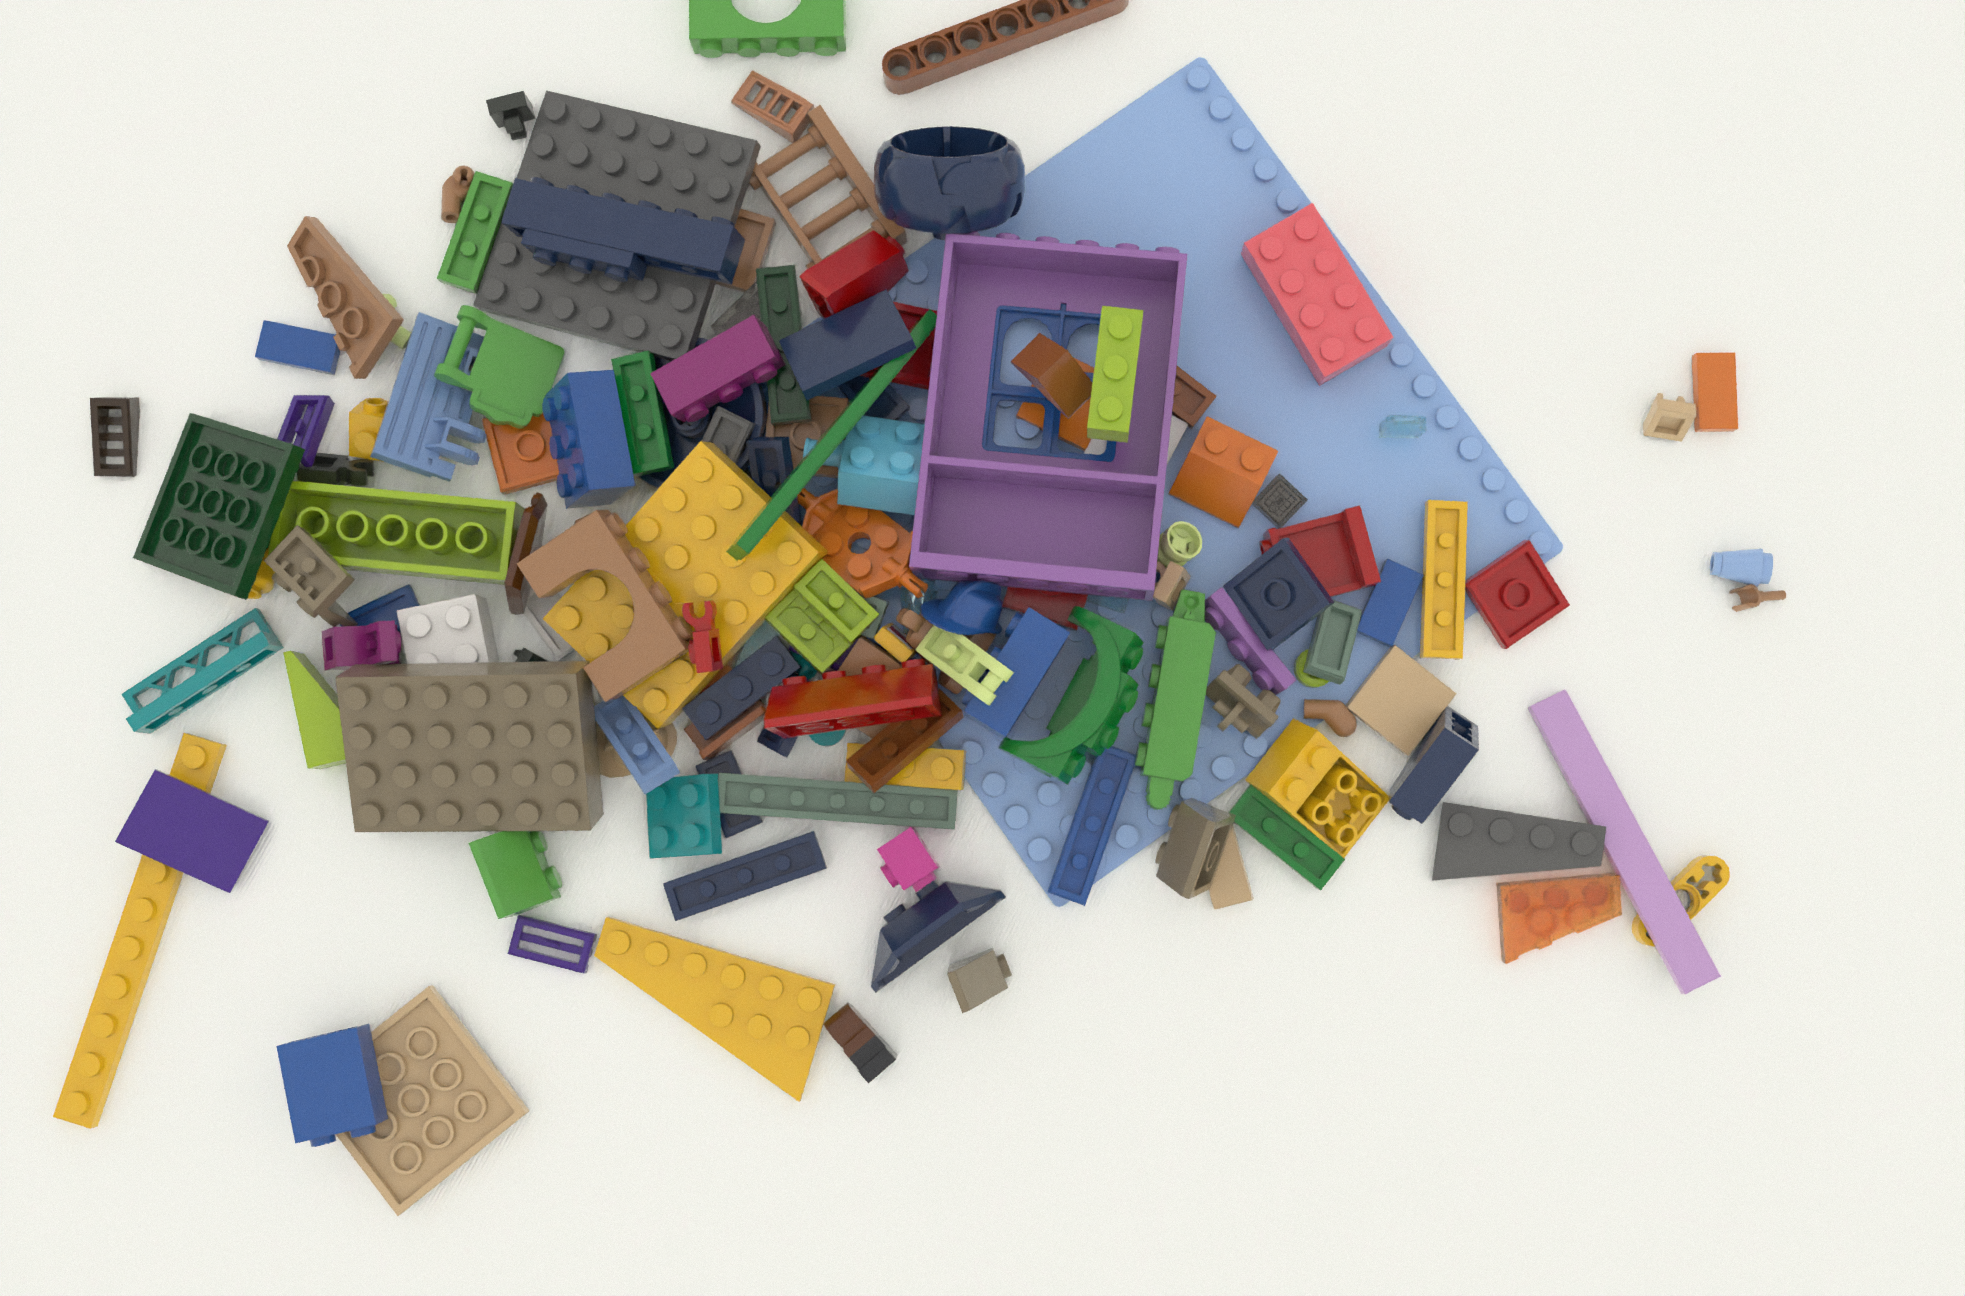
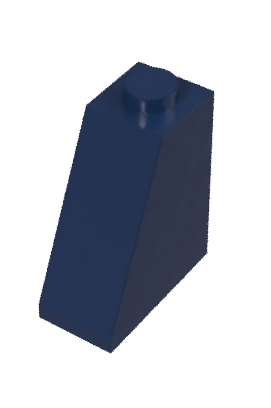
M1449 706L1444 709L1424 735L1390 788L1389 803L1392 804V809L1399 816L1406 820L1413 818L1421 824L1424 823L1479 751L1478 725Z

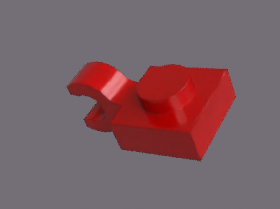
M714 600L704 601L705 614L701 618L695 615L693 602L684 603L682 607L685 621L695 628V631L692 632L693 640L689 641L688 651L691 663L696 664L697 673L723 669L719 628L715 627L717 607Z

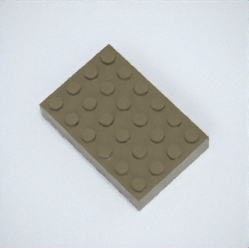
M590 661L355 664L335 677L354 831H591L604 815L592 681L583 668Z

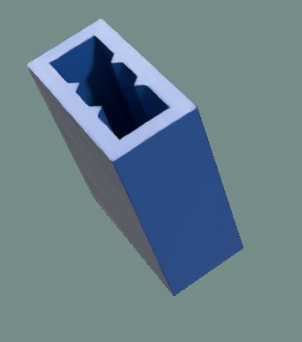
M369 1023L276 1046L295 1144L310 1140L311 1147H317L335 1142V1134L350 1131L351 1138L376 1132L375 1125L388 1119Z

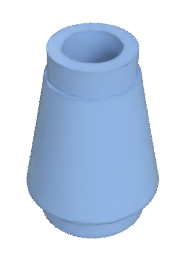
M1762 548L1713 552L1711 555L1710 575L1747 585L1752 584L1756 587L1759 584H1769L1771 580L1773 555L1772 553H1764Z

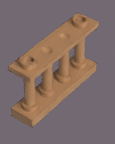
M821 105L807 113L811 127L807 129L808 133L761 164L755 163L749 184L754 191L761 188L810 261L805 265L806 269H809L872 230L885 239L888 236L894 238L901 246L907 243L905 229L892 220L886 219L880 212L875 198L874 183ZM815 147L818 149L825 147L831 156V159L828 160L829 165L779 196L767 178ZM836 178L840 181L846 178L853 189L849 192L850 196L800 228L788 209ZM858 209L860 212L867 209L874 220L870 223L871 228L821 259L810 243V240Z

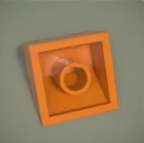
M1207 416L1168 494L1239 528L1261 488L1278 450Z

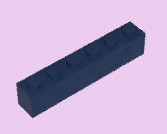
M532 177L531 181L515 178L501 222L517 237H523L526 228L633 252L647 266L731 285L745 243L743 236L734 227L735 224L722 217L713 216L711 221L700 219L695 213L685 209L676 208L673 213L664 211L660 206L648 201L640 200L638 205L627 203L622 197L611 193H603L602 197L590 195L587 190L575 185H567L566 189L554 187V184L538 177Z

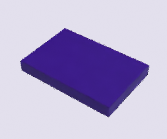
M155 769L115 842L227 893H231L269 820L161 770Z

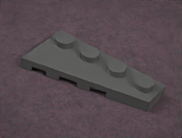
M1442 802L1432 881L1601 867L1606 826Z

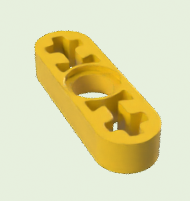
M1702 855L1694 858L1670 882L1675 891L1682 889L1688 893L1690 905L1686 912L1690 920L1727 885L1730 871L1723 859L1717 856ZM1702 866L1715 867L1712 872L1715 878L1714 881L1704 880L1696 888L1686 883L1687 880L1697 883L1704 876L1705 873L1701 869ZM1637 914L1632 921L1633 936L1641 944L1655 947L1650 935L1646 936L1647 930Z

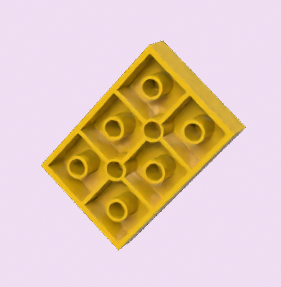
M700 441L626 524L628 533L625 536L632 547H638L648 559L650 567L647 570L655 583L659 581L669 592L672 598V602L669 605L677 617H683L682 607L684 603L693 602L694 613L697 617L701 618L705 614L704 601L714 600L717 607L715 627L719 628L724 667L765 622V617L793 590V586L828 551L784 511L750 554L738 561L729 555L726 551L771 497L714 443ZM594 570L578 579L544 616L543 620L586 661L591 663L626 637L632 626L634 605L630 592L620 579L606 571ZM690 625V627L692 628V630H693V632H694V631H695V628H694L692 625ZM687 652L623 696L659 729L672 724L683 712L682 708L695 699L720 670L697 673L696 664L691 663L689 652Z

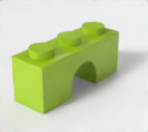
M1102 306L1088 415L1087 438L1128 443L1144 310Z

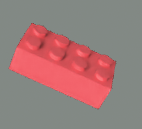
M1313 203L1244 242L1241 256L1319 386L1386 348L1394 338Z

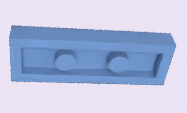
M623 695L618 699L608 702L602 701L594 706L595 721L644 795L680 773L675 762L640 711Z

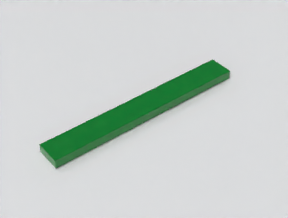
M931 309L918 319L909 330L916 349L878 367L726 552L736 561L742 560L750 554L935 329L937 315Z

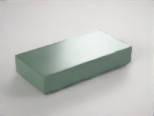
M1333 600L1335 603L1317 616L1303 672L1340 685L1345 681L1362 610Z

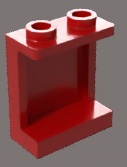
M1360 505L1344 509L1338 514L1279 529H1267L1263 534L1264 540L1259 542L1262 555L1281 539L1289 538L1330 597L1372 587L1381 582Z

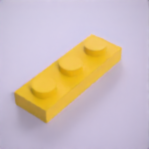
M847 743L846 760L865 744ZM927 748L885 785L964 791L966 751ZM846 763L844 782L863 783L848 768Z

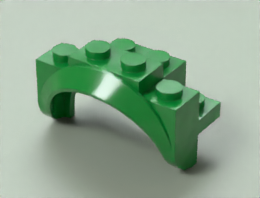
M1078 606L1073 607L1067 620L1091 634L1094 639L1092 643L1096 646L1097 650L1094 655H1091L1089 660L1083 658L1046 727L1050 731L1049 736L1034 741L1012 740L1006 737L1003 738L998 746V749L1027 763L1038 772L1050 778L1053 777L1067 785L1072 777L1076 778L1082 771L1086 762L1085 752L1096 757L1097 755L1101 756L1105 748L1109 749L1114 744L1119 733L1117 725L1125 712L1131 711L1138 698V691L1136 689L1139 684L1127 673L1129 669L1134 670L1139 664L1143 655L1142 645L1144 643L1135 632Z

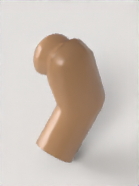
M458 166L454 170L453 175L442 185L441 219L444 222L457 223L461 204L465 201L475 174L469 166Z

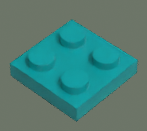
M718 774L673 777L646 794L650 859L722 854Z

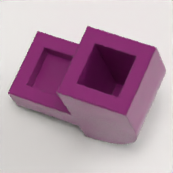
M395 620L377 621L366 626L332 627L321 631L324 671L347 670L355 664H400L401 636L399 631H397Z

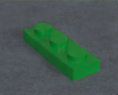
M648 350L611 359L633 475L642 476L673 469L674 464L662 397L650 374L657 370L654 355Z
M1248 785L1228 811L1236 815L1234 824L1320 891L1345 860L1252 785Z

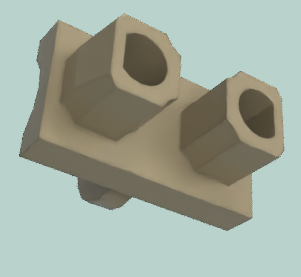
M1236 664L1228 671L1223 670L1207 686L1206 696L1215 703L1212 708L1223 717L1217 725L1222 732L1231 724L1241 733L1247 730L1257 739L1278 719L1279 716L1275 712L1281 701L1270 690L1263 689L1256 697L1246 689L1245 686L1252 678L1250 673L1240 664Z

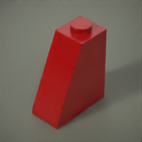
M872 230L805 270L799 278L818 314L825 319L869 298V296L884 290L889 292L909 269L903 257L905 254L903 247L894 238L888 236L885 239Z

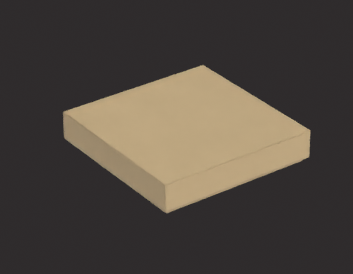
M1393 645L1384 654L1345 706L1352 714L1400 752L1409 756L1457 693L1404 651Z

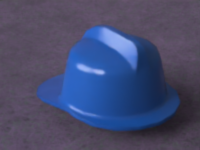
M961 580L945 599L929 600L920 607L921 614L928 622L951 633L960 635L1000 634L1003 630L998 623L1003 602L1000 599L1001 586L997 583L983 580L974 582Z

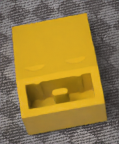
M1294 718L1245 779L1247 783L1254 786L1343 858H1345L1389 801V795L1322 733Z

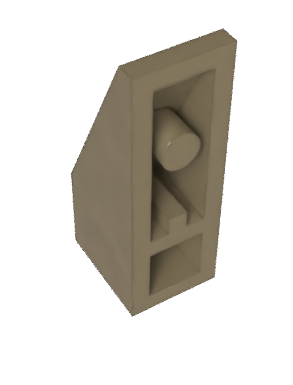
M993 948L950 964L947 971L962 1014L1007 989L1008 984L1005 978L1012 976L1004 953L996 956Z

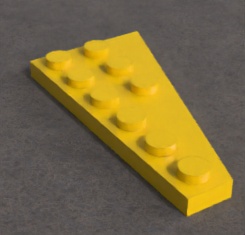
M605 918L594 954L596 958L798 1102L801 1101L836 984L619 919Z

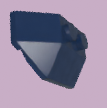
M934 880L915 893L919 901L906 909L901 903L886 914L883 918L887 924L879 932L871 988L874 992H878L1005 899L1006 896L1002 890L945 881L938 885Z

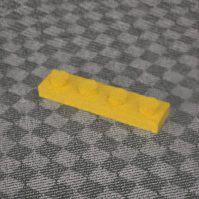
M1427 500L1425 502L1420 658L1463 659L1468 502Z

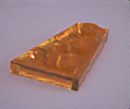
M1614 872L1496 883L1501 961L1505 964L1519 959L1518 956L1536 948L1540 950L1550 946L1553 941L1576 932L1578 934L1622 915L1620 875Z

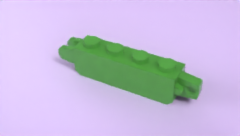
M1190 590L1180 591L1173 615L1166 620L1165 626H1158L1155 648L1161 649L1159 665L1152 664L1148 687L1155 688L1152 704L1145 703L1141 726L1148 727L1146 742H1139L1136 752L1135 766H1141L1140 775L1148 777L1145 801L1154 810L1167 808L1166 806L1170 804V796L1173 793L1174 781L1182 782L1193 773L1216 635L1210 623L1205 622V594Z

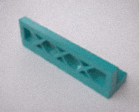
M254 608L123 692L121 695L133 712L126 720L133 732L151 734L284 647L260 609ZM255 622L261 632L239 645L243 628ZM232 636L231 643L223 642ZM217 645L229 647L227 654L206 667L209 650ZM198 658L197 665L190 663ZM184 666L196 669L193 676L172 688L176 671ZM165 679L163 686L156 685ZM150 688L162 690L160 697L144 707L137 698Z

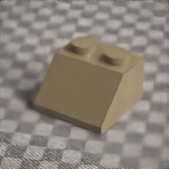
M1193 798L1181 801L1180 805L1176 804L1168 821V826L1172 828L1168 842L1164 841L1161 844L1156 855L1155 863L1159 864L1156 877L1186 899H1191L1210 890L1236 815Z

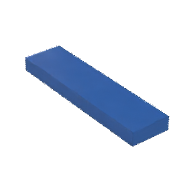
M1111 746L1109 749L1105 748L1101 756H1095L1048 887V893L1083 906L1086 905L1135 766L1136 754Z

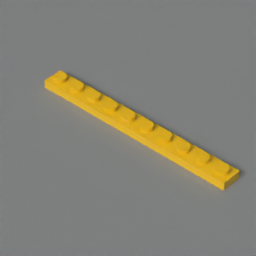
M183 733L169 775L211 794L227 745L190 733ZM143 854L53 1114L54 1118L89 1129L98 1127L183 876V872Z

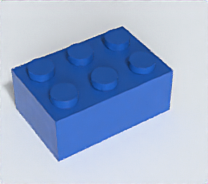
M614 370L567 373L545 395L542 403L544 418L546 421H550L552 431L549 442L550 453L554 460L557 459L559 469L556 480L559 496L564 498L566 509L611 505L635 486Z
M1028 607L1024 615L1016 612L1005 630L1004 636L1008 638L1007 643L1003 649L995 646L990 653L993 658L1014 672L1007 683L1004 680L994 692L997 697L990 706L967 690L962 699V704L967 706L964 710V715L1000 738H1006L1066 643L1070 632Z

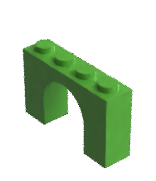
M689 0V40L694 54H700L706 58H718L725 53H738L743 57H757L761 53H777L780 56L793 57L798 55L799 52H815L820 56H833L837 52H846V0H801L798 7L790 15L779 21L769 23L756 22L744 17L735 9L732 0Z

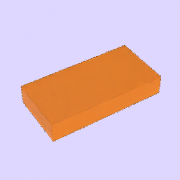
M1735 352L1695 353L1692 355L1693 402L1696 405L1695 432H1733L1737 430L1738 406Z

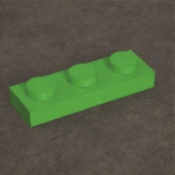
M475 171L437 276L441 283L477 294L513 186L512 182Z

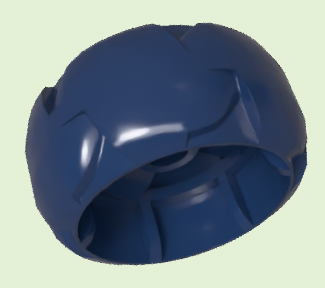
M959 126L927 127L909 130L893 136L888 141H884L878 149L874 162L875 198L880 212L886 219L892 220L901 227L932 233L934 238L945 240L946 234L988 230L1005 223L1009 218L1015 216L1020 210L1025 193V164L1018 145L1013 140L994 131Z

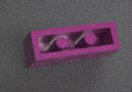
M752 315L650 374L670 414L682 422H694L709 413L708 408L719 402L727 403L737 399L743 394L742 389L754 382L763 383L777 375V369L786 364L766 325L755 315Z

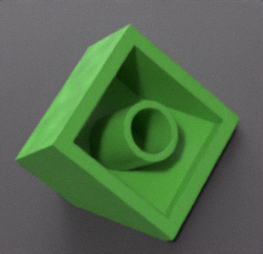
M501 831L468 843L498 919L518 916L561 898L558 890L562 887L561 877L554 865L549 867L544 854L548 850V846L541 831Z

